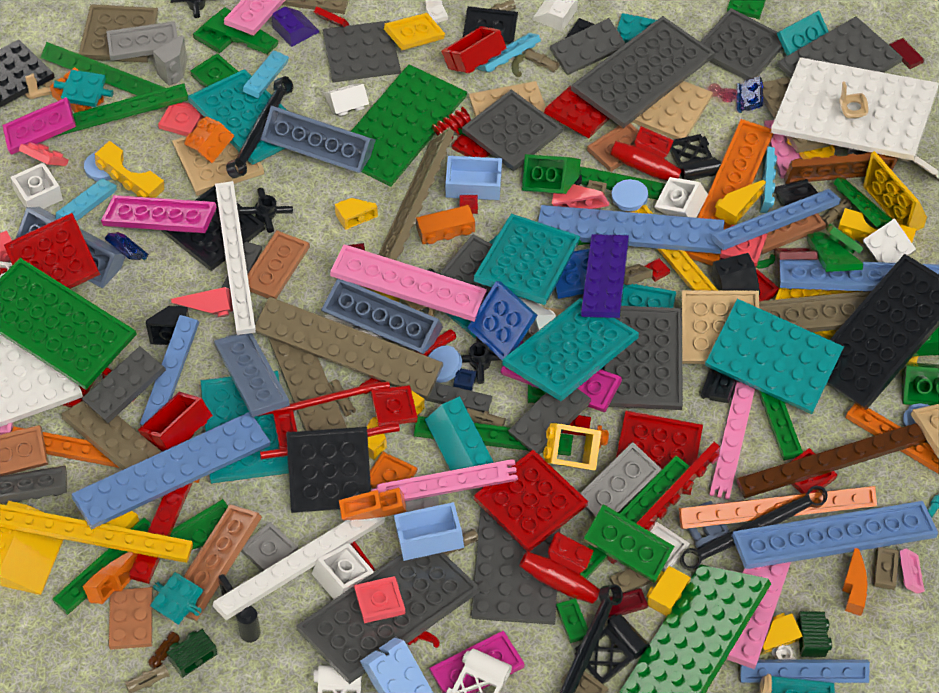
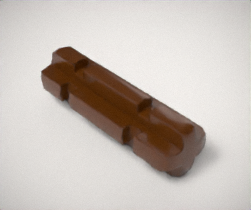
M170 632L166 637L167 640H164L155 651V656L149 659L148 664L151 668L155 669L161 666V661L167 658L166 652L169 651L170 646L179 642L180 637L177 633Z

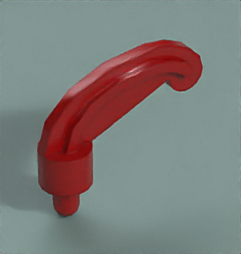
M426 631L407 643L408 645L415 644L420 639L433 643L435 648H438L440 645L438 638Z

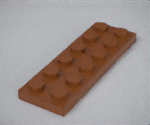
M872 152L861 155L848 154L847 156L832 155L826 158L794 159L791 161L784 176L785 184L808 179V182L836 180V178L865 177ZM878 154L887 166L893 170L899 158Z

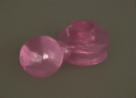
M717 83L710 84L707 89L713 92L714 97L719 96L725 102H733L734 99H737L738 91L736 89L721 88Z

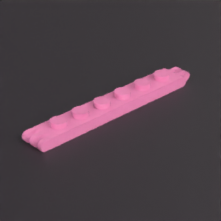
M736 382L719 453L720 457L717 461L710 490V496H714L715 490H719L717 496L719 498L722 497L723 492H726L725 499L727 500L730 498L755 388L742 382Z
M511 459L376 485L377 488L371 489V491L378 490L379 492L400 488L404 493L405 501L517 481L518 476H509V474L517 472L516 467L508 468V466L515 465V460Z

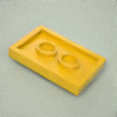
M428 13L385 23L384 30L401 50L442 40L445 37L444 31Z

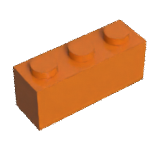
M469 205L416 217V229L422 245L427 243L433 244L443 239L450 240L456 236L470 235L472 232H475V219Z

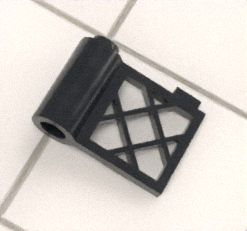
M701 134L675 139L670 148L678 168L682 170L680 175L684 180L692 181L717 175L721 166L720 160L713 157L708 149L709 142L705 136L702 137ZM699 141L700 145L695 146L690 143ZM680 145L683 146V149L679 150L674 148V146ZM688 148L694 150L695 152L694 154H690L685 151ZM702 153L705 154L707 157L701 158L698 157L697 154ZM683 156L690 160L681 162L680 158Z
M224 574L218 576L223 596L233 590V587ZM249 606L235 616L241 639L247 643H252L259 639L261 630L257 611L254 607Z
M615 614L607 620L608 625L603 629L594 649L596 651L595 661H589L586 667L603 685L634 659L643 655L645 650L650 647V644L621 614ZM604 636H607L611 640V648L599 647V641ZM579 644V645L575 648V651H576V653H574L575 656H576L577 651H578V649H579V647H580L581 644ZM598 651L611 652L610 662L598 661ZM613 652L623 653L627 658L622 662H613ZM597 665L610 666L609 673L602 678L597 673Z

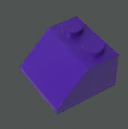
M285 6L275 11L271 16L272 27L291 47L320 32L299 10Z

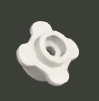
M788 645L774 648L771 652L775 659H796L793 656L791 647Z

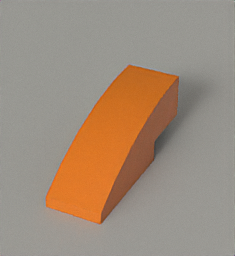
M400 488L384 492L374 490L339 500L343 520L371 519L407 512L404 493Z
M855 548L842 591L850 593L845 611L861 616L867 597V575L860 550Z
M127 552L106 565L85 583L83 588L90 603L103 604L114 591L121 592L132 580L129 578V573L138 553Z

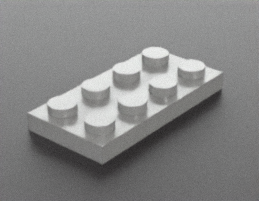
M175 21L106 31L111 61L154 55V50L178 37Z
M632 442L580 493L589 501L588 506L585 508L594 517H596L603 504L620 513L662 469Z

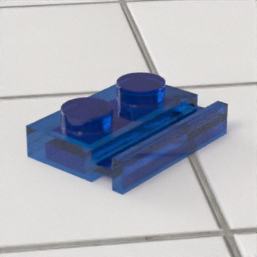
M760 76L746 80L743 84L737 83V111L739 113H742L744 110L750 111L763 107V80Z
M119 232L107 233L105 237L106 241L128 259L146 260L149 255L125 234Z

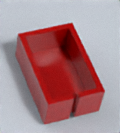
M481 26L441 52L448 69L471 73L477 66L486 64L490 58L499 56L507 47L500 29Z
M179 391L138 431L163 452L190 439L213 415L202 398Z

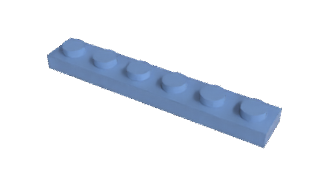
M182 315L179 316L162 362L166 371L155 381L140 425L143 426L172 399L199 325L198 320Z
M758 659L755 669L740 664L741 683H760L763 676L771 674L774 677L830 683H869L870 662L869 660Z

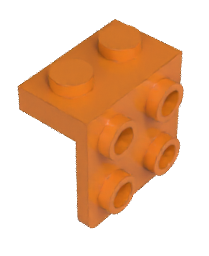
M205 117L198 122L195 130L187 135L184 144L199 152L210 163H213L233 139L234 135L220 122Z

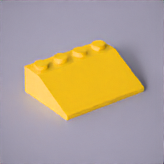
M875 151L872 152L863 184L865 190L886 214L895 219L898 224L917 229L916 231L924 228L927 216L919 200Z
M12 501L7 502V506L42 512L26 504ZM0 527V586L41 595L64 539Z

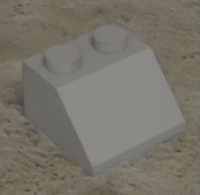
M181 35L153 51L157 75L168 86L178 83L184 77L187 54L184 37Z

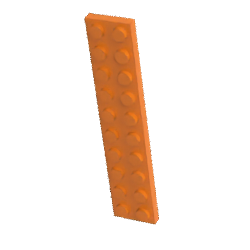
M743 119L740 120L698 218L721 220L715 216L717 209L715 205L720 198L723 199L730 192L753 184L767 147H769L774 133H771V128ZM724 222V229L731 227V225ZM685 251L691 259L713 266L714 261L721 260V254Z

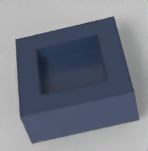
M462 368L460 371L458 370L453 387L473 391L476 371Z

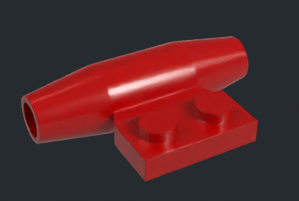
M642 126L635 138V146L615 141L610 155L625 165L657 179L668 181L669 177L679 178L682 171L664 159L669 154L674 140Z
M559 532L555 533L548 549L549 558L526 552L520 561L519 566L538 581L569 597L594 604L599 596L600 589L580 574L587 568L594 550Z

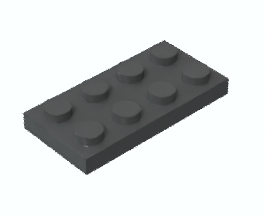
M607 18L552 44L550 50L566 75H569L612 55L626 43L610 18Z
M139 346L90 390L82 400L105 422L109 423L162 375L166 369Z
M578 388L562 401L545 393L508 430L509 435L530 451L534 450L540 455L547 446L546 431L550 427V423L569 425L589 405L591 398Z
M66 465L0 476V504L7 503L8 501L18 503L22 500L40 499L44 496H59L67 493Z

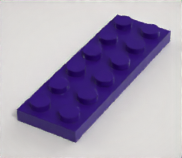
M592 234L581 309L582 317L620 318L629 235Z

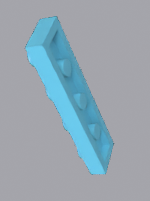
M534 33L524 35L507 45V48L499 56L492 57L486 64L477 66L478 70L485 72L494 71L495 67L506 64L512 57L521 55L524 50L535 47V44L541 41L540 36Z
M273 50L244 85L243 92L259 98L285 67L289 57Z
M767 147L763 158L762 180L766 181L764 193L761 195L760 213H768L769 208H772L774 205L775 197H772V194L775 190L773 180L776 176L774 166L777 161V156L774 155V147Z
M103 178L57 211L56 219L73 213L76 221H78L117 190V185Z

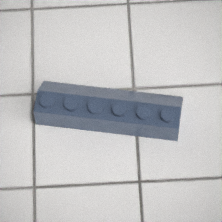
M275 106L270 108L261 137L262 141L361 173L371 157L376 141L375 139Z
M27 207L15 239L58 220L56 215L41 207ZM80 229L101 274L88 281L104 288L122 268L127 253Z
M338 278L321 309L324 313L421 354L425 353L435 343L443 328L440 320Z

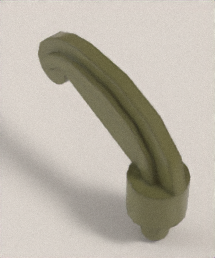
M525 53L516 56L512 62L511 69L516 77L522 75L519 72V63L526 57Z

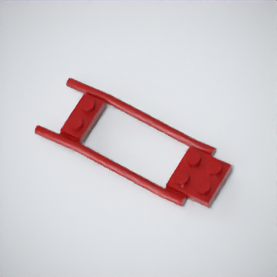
M389 381L367 384L291 403L290 406L262 414H273L279 449L260 452L261 460L288 456L286 432H297L293 411L371 392L378 427L367 429L368 437L400 431L399 424L417 422L418 419L411 387L407 385L390 388Z

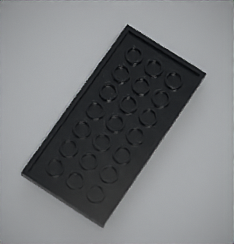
M904 253L830 339L844 346L827 384L864 410H867L939 327V274Z

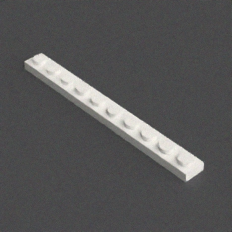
M233 181L217 183L215 186L237 335L255 333L256 329Z
M385 517L346 520L213 601V607L225 620L230 619L246 607L251 606L314 567L317 559L347 543L351 544L377 528L384 522Z

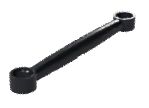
M284 76L274 81L275 91L251 129L237 158L229 161L226 165V170L230 177L238 178L247 173L246 162L262 137L271 106L278 107L283 96L293 91V83L289 77Z
M813 486L807 491L806 496L779 507L733 531L776 525L810 506L819 508L827 501V491L822 486ZM812 490H818L822 493L823 501L821 503L812 502L809 496ZM733 531L698 550L694 548L686 549L680 557L681 566L686 570H695L699 567L702 560L735 546L732 538ZM686 553H693L698 557V563L695 566L691 567L685 564L684 556Z
M617 584L601 587L599 591L601 604L582 640L560 693H575L601 636L612 606L619 605L623 599L622 589ZM610 590L612 591V594H613V599H612V601H611V599H610V597H609V591H610Z

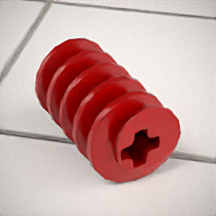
M461 107V111L456 110L455 115L449 114V119L444 117L443 122L438 121L437 126L433 124L432 128L437 136L447 128L452 129L454 133L459 135L458 129L462 130V127L470 122L471 118L467 110Z

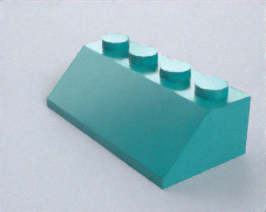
M460 396L442 404L425 419L450 471L494 463Z

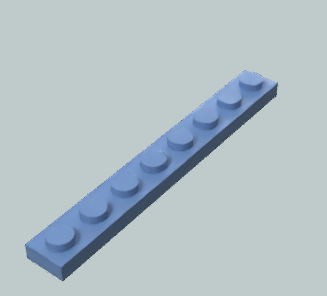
M830 189L824 190L714 233L712 241L722 250L731 248L840 204V198Z

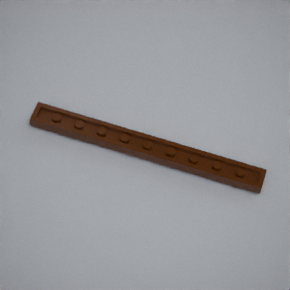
M915 423L737 478V484L745 499L923 444L927 440L918 424Z

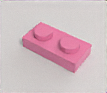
M907 548L899 551L905 587L916 594L924 592L918 555Z

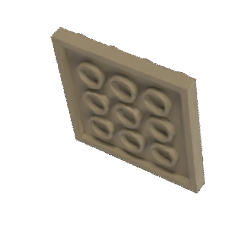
M90 4L78 54L93 60L111 61L106 31L156 24L159 13L158 8ZM149 55L113 61L148 63Z

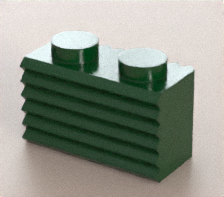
M799 611L796 623L803 636L799 640L800 656L826 657L828 651L832 649V639L828 638L830 624L829 619H826L825 612Z
M203 629L192 631L184 641L172 644L169 651L166 652L168 660L182 678L218 655L215 644Z

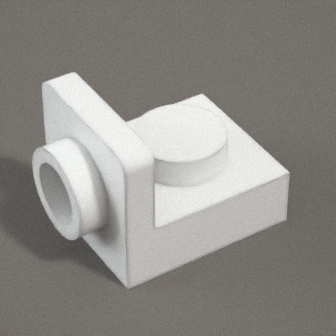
M425 0V11L436 23L448 20L442 0Z

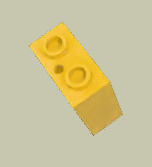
M550 423V427L546 431L548 440L547 446L543 451V457L549 464L596 470L602 431ZM561 430L586 434L582 463L557 459Z

